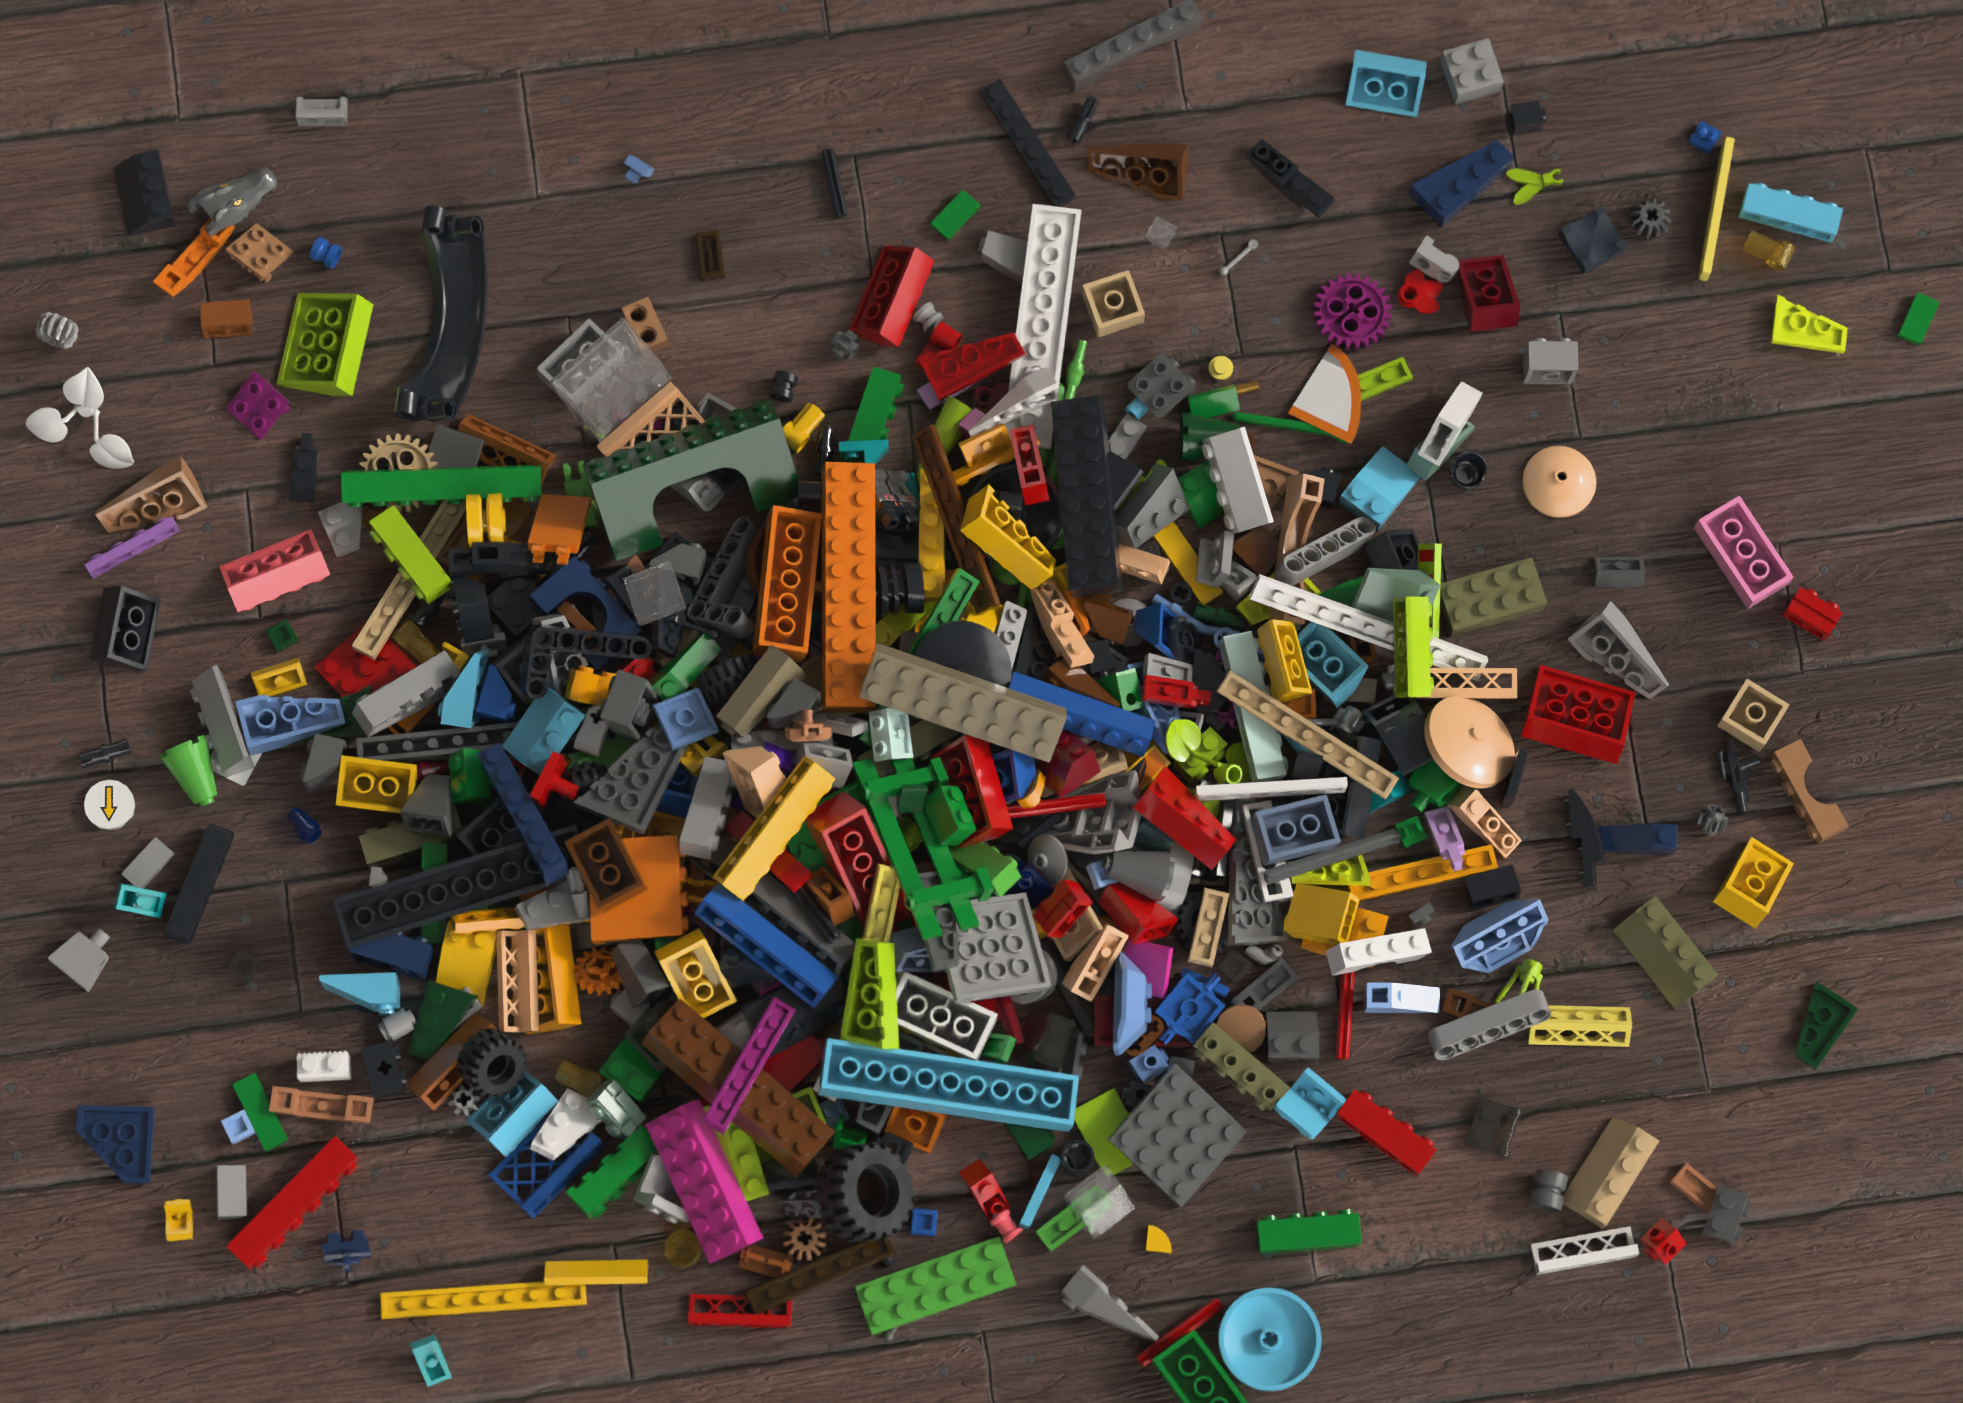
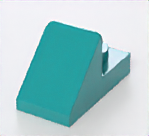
M888 440L839 442L840 458H845L846 461H857L859 457H864L865 463H875L876 466L889 451Z
M119 884L114 908L161 918L166 893L140 888L131 884Z
M435 1334L410 1343L428 1387L452 1378Z

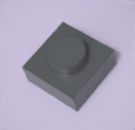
M1429 902L1410 914L1406 921L1411 928L1417 925L1421 928L1433 920L1431 916L1435 909Z

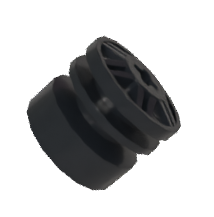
M920 562L902 563L899 575H897L894 564L888 565V575H886L884 565H876L875 603L877 604L880 617L888 616L889 605L892 615H898L899 604H903L906 615L924 613V581Z

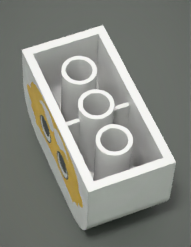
M905 972L896 989L898 1030L923 1042L925 1047L944 1056L978 1061L995 1025L997 1014L970 1001L954 1003L951 992Z

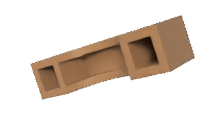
M1799 739L1775 751L1770 757L1771 767L1776 774H1780L1784 781L1782 783L1783 789L1788 796H1792L1796 803L1794 804L1795 811L1807 823L1806 830L1810 838L1815 839L1819 844L1845 831L1848 824L1837 804L1820 803L1813 799L1806 790L1804 775L1807 767L1813 760L1802 740Z

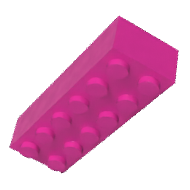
M698 1099L683 1104L645 1125L710 1264L763 1239V1236L714 1130L701 1122L706 1113Z

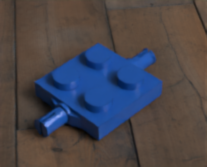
M1212 972L1206 982L1201 983L1188 973L1184 974L1154 1011L1164 1020L1168 1027L1159 1037L1160 1041L1167 1045L1175 1034L1183 1036L1191 1044L1198 1040L1225 1007L1212 991L1214 986L1221 980L1219 976Z

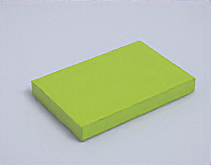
M1115 1088L1076 1108L1074 1122L1085 1142L1092 1147L1094 1159L1105 1179L1134 1165L1107 1140L1128 1115Z

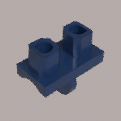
M364 1230L350 1232L351 1241L341 1242L340 1233H328L325 1244H322L325 1263L334 1262V1266L344 1265L345 1273L351 1272L352 1264H360V1259L371 1258V1249Z

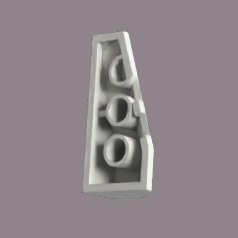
M1036 367L1026 373L1027 376L1015 385L969 430V438L1000 423L1005 425L1058 399L1059 385L1046 367L1042 369Z

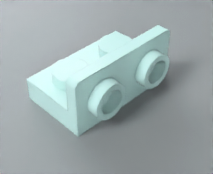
M892 708L869 712L874 761L913 758L908 714Z

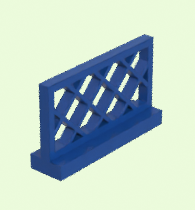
M550 1114L489 1174V1177L524 1209L532 1219L605 1148L602 1141L590 1131L588 1134L585 1133L588 1137L581 1144H573L567 1149V1158L563 1162H553V1160L549 1159V1163H536V1152L530 1149L531 1146L528 1145L533 1142ZM522 1151H532V1163L518 1164V1155ZM549 1167V1176L545 1180L535 1181L536 1168ZM518 1168H531V1181H518ZM504 1169H514V1177L511 1182H502L497 1176ZM531 1185V1194L522 1201L517 1196V1186Z

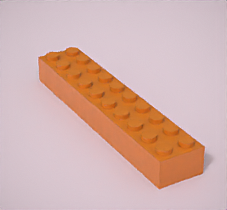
M825 462L821 469L822 712L869 713L875 709L876 703L860 698L859 688L876 645L875 463Z

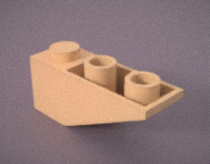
M1463 786L1447 802V805L1460 820L1486 843L1492 844L1493 849L1502 857L1507 858L1522 841L1476 789Z

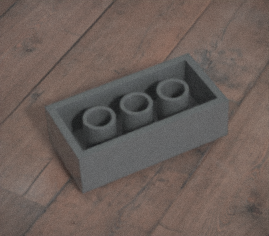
M619 670L617 676L613 675L610 680L609 690L611 691L608 698H604L601 703L599 713L602 714L600 717L615 736L638 743L650 729L655 717L652 705L660 703L661 699L648 680Z

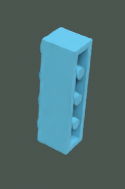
M1749 183L1745 190L1739 218L1832 243L1837 235L1843 208H1839L1832 202L1821 203L1814 201L1809 196H1795L1784 189L1773 190L1767 188L1762 183Z

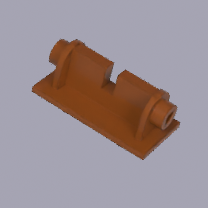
M751 1244L742 1249L738 1268L778 1278L790 1272L794 1256Z

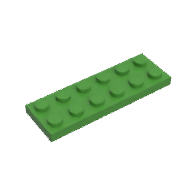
M996 1237L855 1286V1290L871 1336L1014 1287L1016 1282L1000 1237Z

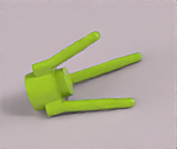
M1524 959L1522 965H1517L1515 972L1495 999V1003L1497 1004L1501 1001L1519 975V979L1523 982L1519 995L1525 993L1528 984L1534 983L1533 990H1539L1543 977L1540 972L1543 966L1532 959Z

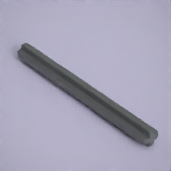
M1392 829L1265 870L1263 872L1264 880L1270 885L1399 843L1400 834L1396 829Z

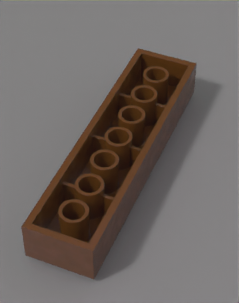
M681 998L649 1031L641 1043L711 1104L742 1052ZM761 1069L732 1119V1122L795 1177L800 1174L835 1133L833 1129L763 1069Z

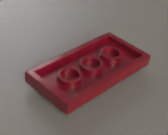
M1095 995L1093 999V1045L1113 1046L1114 995ZM1156 996L1147 998V1008H1151V1015L1159 1017L1154 1011L1165 998ZM1161 1019L1163 1031L1150 1045L1193 1047L1189 1041L1178 1034H1175L1167 1045L1160 1041L1159 1037L1168 1028L1163 1019ZM1156 1021L1146 1023L1148 1027L1143 1033L1145 1036L1151 1031L1157 1033ZM1140 1036L1131 1046H1138L1143 1038Z

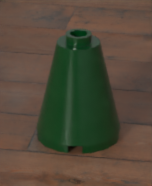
M1182 413L1180 417L1179 440H1181V447L1183 448H1179L1180 460L1187 462L1205 458L1202 451L1203 439L1239 429L1241 426L1191 413Z

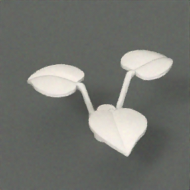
M89 367L68 378L63 385L65 397L71 403L76 404L65 418L61 419L58 410L45 407L31 413L26 420L27 428L37 437L47 442H59L65 438L68 432L64 423L68 422L76 412H79L83 417L93 415L94 441L96 442L90 448L93 459L100 465L112 469L126 468L134 463L130 448L121 437L106 434L100 439L98 436V416L100 411L97 408L103 403L104 395L97 378Z

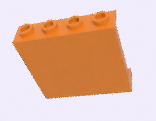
M679 835L622 838L648 890L605 913L598 909L590 894L591 941L598 945L605 944V941L667 937L681 938L685 936V932H689L688 916L685 917L684 907H688L687 891L684 892L683 882H687L686 866L683 867L682 857H686V855L680 854Z

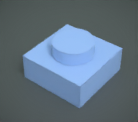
M1102 860L1086 866L1094 890L1118 882L1105 875L1102 869Z
M245 1110L221 1121L233 1145L256 1134Z

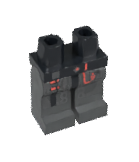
M875 470V523H883L885 529L893 530L899 524H903L906 530L913 531L920 522L917 513L921 506L919 502H916L914 495H911L906 485L908 477L905 471L886 470L885 472L884 470Z

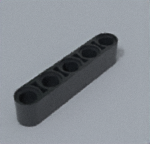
M211 823L207 826L166 926L165 937L186 945H190L232 844L234 831Z

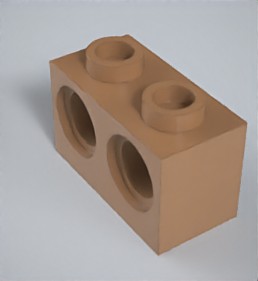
M649 297L621 308L623 316L619 318L624 330H629L632 335L629 341L634 352L639 351L643 358L669 347L667 336ZM635 314H642L644 319L636 322L632 320V317ZM645 335L654 337V340L650 343H644L641 339Z

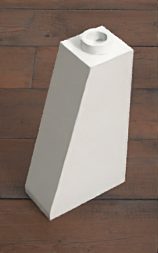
M1461 381L1436 418L1418 455L1440 466L1473 413L1483 393Z

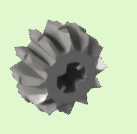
M46 312L38 319L35 332L36 336L43 342L57 348L68 349L75 343L79 329L77 324L71 319H67L65 316L58 315L57 313Z

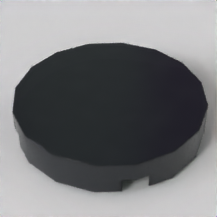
M1185 616L1172 618L1167 625V641L1171 653L1177 661L1193 664V653L1201 648L1198 632L1192 623L1186 621L1187 618Z

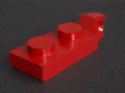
M1144 675L1141 701L1183 708H1196L1197 705L1208 706L1211 701V691L1198 690V686L1194 685V682Z

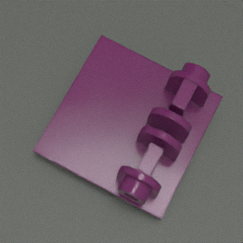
M253 371L226 407V410L258 438L263 440L282 413L284 415L288 413L290 401Z

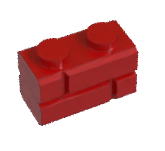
M1800 587L1784 612L1783 617L1821 640L1826 641L1843 612L1839 610L1840 607L1836 603L1829 600L1825 602L1818 598V593L1814 590Z
M1064 880L1058 882L1054 886V892L1050 897L1039 903L1038 910L1033 915V918L1042 926L1041 928L1047 936L1062 938L1092 904V900L1084 893V890L1076 881Z

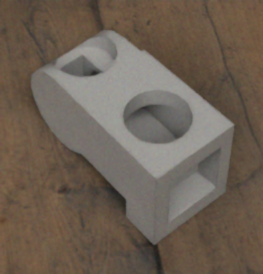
M1426 235L1409 263L1440 282H1449L1458 270L1459 262L1453 255L1445 254L1432 245L1434 240Z

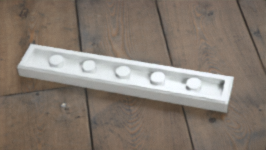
M1347 777L1196 786L1195 797L1199 801L1344 793L1348 785Z

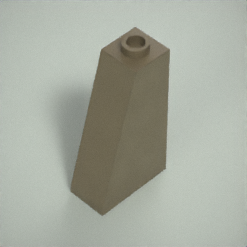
M771 645L718 713L717 717L723 722L721 727L732 736L736 732L744 738L767 715L770 706L778 702L784 687L787 684H791L795 678L803 681L807 674L788 655Z

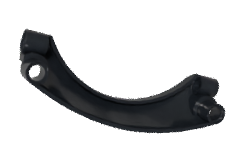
M432 205L426 206L424 209L421 240L427 255L433 281V327L430 341L421 363L414 373L397 387L393 414L401 419L439 422L453 420L456 417L470 387L478 363L486 324L488 269L484 222L482 218L478 215L460 217L457 214L446 215L444 208Z

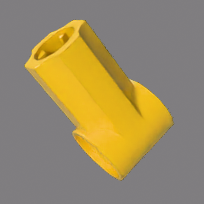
M808 402L792 422L789 421L783 427L788 447L796 453H799L804 448L810 438L809 435L825 417V414L814 404Z

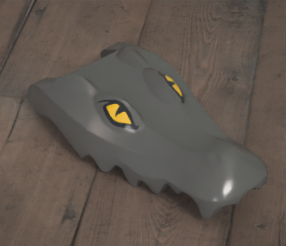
M259 167L244 177L212 185L201 190L189 201L186 208L191 213H195L202 206L212 218V221L206 226L205 230L210 236H214L222 229L238 224L243 218H247L249 211L255 210L256 205L261 203L262 196H265L272 189L276 190L277 179L267 167Z

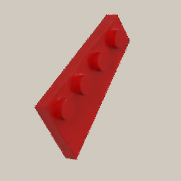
M1013 332L985 339L982 342L962 345L955 349H946L935 354L919 356L918 359L938 400L942 401L947 396H951L1026 356V353L1016 333Z

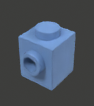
M1153 1045L1139 1056L1130 1060L1128 1066L1138 1081L1146 1084L1168 1069L1169 1065L1167 1062L1169 1058L1162 1048L1158 1050Z

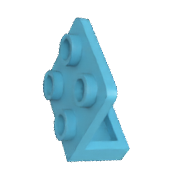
M1308 1067L1289 1091L1277 1102L1274 1109L1282 1118L1294 1125L1301 1134L1314 1139L1347 1099Z

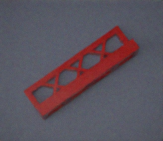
M690 1294L688 1324L694 1326L791 1329L792 1300L787 1302L786 1315H773L769 1310L766 1311L769 1315H763L764 1313L747 1314L743 1308L749 1304L746 1296ZM695 1300H706L713 1308L707 1313L695 1312ZM710 1300L719 1302L714 1305ZM724 1301H732L738 1309L733 1314L722 1313L718 1307ZM736 1301H742L745 1303L740 1306Z

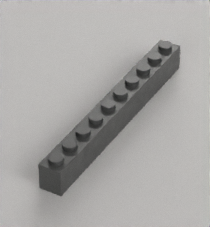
M599 714L598 717H593L595 724H598L599 721H603V719L600 717L601 714ZM584 719L563 749L574 748L577 734L583 725ZM519 722L356 738L358 757L408 764H417L418 761L449 760L450 754L462 748L483 751L498 743H501L503 746ZM609 728L605 736V741L610 740Z

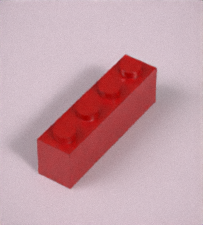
M1355 1089L1335 1117L1417 1177L1437 1151L1433 1147L1435 1144L1426 1136L1422 1135L1419 1137L1412 1132L1414 1128L1404 1120L1399 1122L1392 1117L1393 1112L1383 1105L1379 1107L1373 1103V1098L1363 1090L1358 1092Z

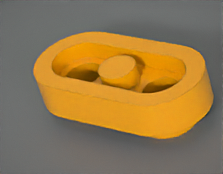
M1035 769L1036 775L1023 798L1016 800L1022 808H1032L1040 802L1046 777L1039 769Z

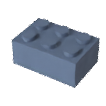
M1327 794L1257 811L1250 818L1263 866L1331 850L1341 842Z

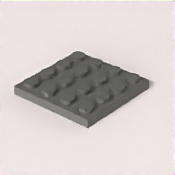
M1173 1063L1107 1140L1177 1206L1183 1207L1247 1131L1177 1064Z

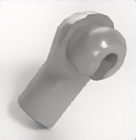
M1253 944L1249 945L1244 953L1261 965L1276 963L1282 958L1283 949L1275 944L1271 948L1261 950Z

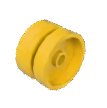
M479 494L466 495L469 548H472L473 542H484V533H488L489 542H505L506 518L502 494H488L486 510H483L482 498Z

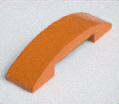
M210 217L200 228V234L172 265L168 264L153 283L171 297L177 295L215 257L234 230V225L222 229L214 236H210L205 230L206 226L212 221Z

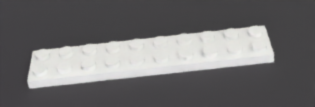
M1033 204L1016 329V335L1026 356L1012 363L1009 391L1027 376L1026 373L1036 367L1040 369L1046 367L1059 385L1081 218L1080 209ZM1051 402L1005 424L1009 437V430L1033 425L1035 435L1041 443L1038 448L1051 449L1053 436Z

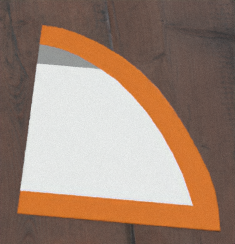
M1331 344L1288 414L1352 444L1360 422V383L1350 359L1339 347L1336 348L1334 344Z

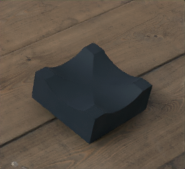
M1602 206L1583 218L1562 227L1558 233V236L1583 275L1622 254L1627 247L1623 238L1614 229Z

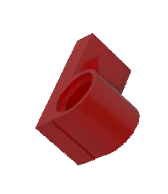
M941 321L934 329L929 343L919 356L935 354L946 349H955L962 342L963 335ZM917 358L915 361V365L924 370L919 359Z

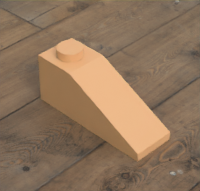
M1106 924L1075 959L1062 984L1071 992L1092 1002L1129 936Z

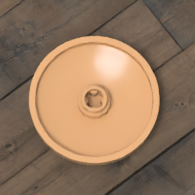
M1459 696L1445 698L1430 710L1424 726L1426 744L1435 762L1448 776L1469 787L1489 788L1498 784L1509 774L1515 756L1514 745L1507 727L1494 711L1475 699L1461 698Z

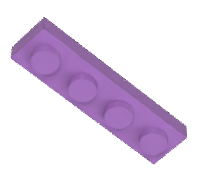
M173 517L161 518L154 523L152 528L148 530L142 529L133 534L132 539L114 544L110 548L111 550L103 555L99 553L92 556L85 566L94 579L178 533L180 529Z

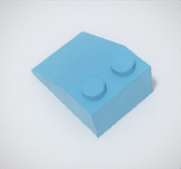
M1382 446L1342 493L1339 504L1358 518L1367 517L1371 519L1375 524V530L1378 532L1417 483L1420 476L1408 468L1404 461Z
M483 648L473 655L445 696L444 701L440 702L438 716L441 717V724L471 728L480 722L476 710L485 682L489 648Z
M396 973L319 975V981L325 990L371 1011L379 1012L380 1016H388L401 1009L400 980Z

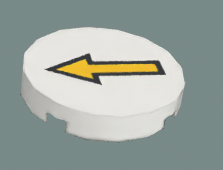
M105 780L98 782L90 788L85 797L84 808L87 817L95 826L100 829L114 830L121 828L131 819L134 814L135 801L133 794L126 785L115 780Z

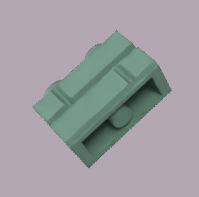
M614 1079L602 1082L586 1100V1103L590 1106V1113L595 1118L601 1119L606 1124V1131L618 1139L630 1136L646 1118L644 1112Z

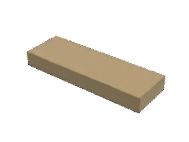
M1204 888L1188 962L1213 967L1229 893Z

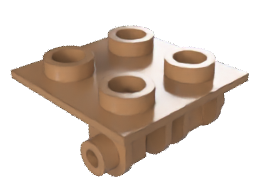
M257 223L226 248L232 260H236L244 269L248 267L247 271L249 273L254 272L253 274L259 278V281H265L266 283L272 277L270 273L294 253L293 250Z

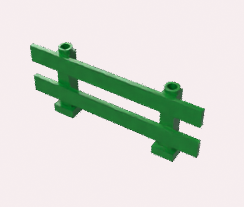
M940 757L931 759L927 767L917 770L912 758L890 760L896 775L879 778L871 758L853 762V769L860 784L861 796L867 801L904 892L905 905L908 910H911L923 941L943 935L932 908L935 906L949 903L960 931L979 927V921L969 898L976 896L978 902L988 900L993 892L994 887L986 868H977L972 877L961 879L948 846L939 844L923 806L920 813H912L941 883L940 885L924 888L887 798L896 795L903 784L925 785L927 788L931 787L933 792L938 787L945 786L949 778Z

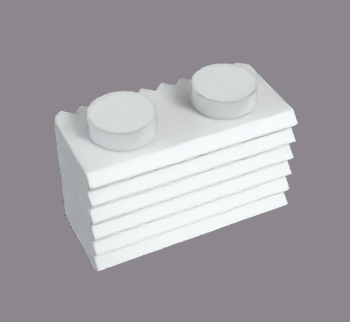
M329 1051L328 1054L326 1052L323 1054L321 1052L318 1054L315 1052L313 1054L310 1052L306 1054L304 1052L302 1055L298 1053L297 1077L300 1082L351 1080V1057L347 1051L343 1053L341 1051L338 1053L336 1051L333 1053Z

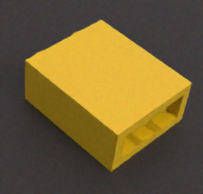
M1296 883L1295 890L1293 891L1294 896L1290 899L1289 912L1284 918V931L1293 938L1332 945L1348 942L1360 900L1351 892Z

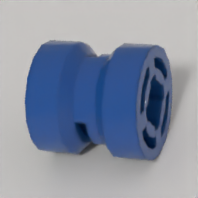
M318 237L311 248L309 258L314 261H323L326 267L333 269L341 257L343 248L337 244L331 245L327 239Z

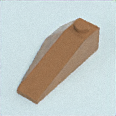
M180 456L151 472L97 510L95 515L106 531L110 533L137 528L140 524L155 523L164 517L177 518V520L185 519L207 508V504L194 474Z

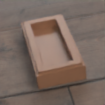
M1686 1162L1669 1183L1709 1215L1717 1187Z

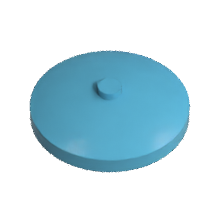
M1278 1288L1256 1289L1238 1298L1225 1313L1219 1329V1350L1225 1366L1241 1383L1260 1391H1280L1302 1381L1315 1366L1321 1349L1320 1326L1312 1309L1297 1295Z

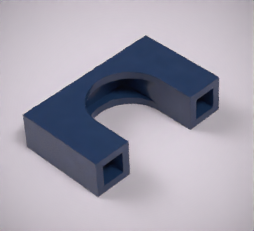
M573 557L567 565L558 570L529 597L530 602L545 616L552 613L564 600L566 601L574 596H586L595 600L604 611L605 627L602 631L636 635L641 633L639 628L641 626L640 622H636L633 616L626 614L623 610V603L616 596L612 598L606 590L608 588L600 578L595 579L589 573L591 569L583 559L578 560L576 557ZM616 638L609 641V650H614L617 647ZM593 640L585 648H589L593 644ZM582 654L588 666L593 668L595 673L613 658L611 656Z

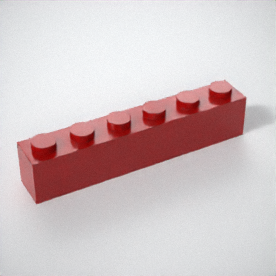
M334 1136L226 1247L250 1270L254 1267L256 1269L261 1267L267 1260L266 1255L272 1249L277 1250L285 1242V1235L290 1230L296 1231L304 1222L302 1218L308 1212L311 1214L315 1212L322 1204L320 1200L327 1193L331 1195L340 1186L339 1181L345 1175L347 1177L350 1176L358 1168L356 1164L359 1161L358 1157Z

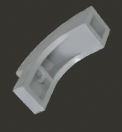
M1163 835V852L1173 854L1174 857H1171L1170 861L1175 862V869L1170 889H1164L1162 893L1166 897L1160 902H1155L1177 916L1189 886L1194 856L1186 849L1172 843Z

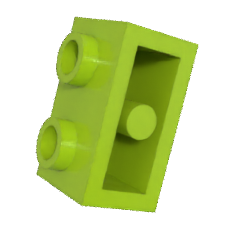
M1209 727L1201 735L1200 746L1194 751L1211 760L1220 762L1225 757L1228 744ZM1190 754L1184 762L1175 760L1173 767L1191 784L1196 779L1198 781L1209 772L1208 767L1211 764L1199 760Z

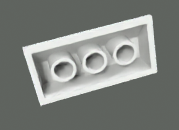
M1245 427L1203 439L1202 451L1210 463L1209 473L1212 481L1217 486V500L1220 506H1223L1225 512L1224 523L1226 528L1232 533H1238L1274 522Z

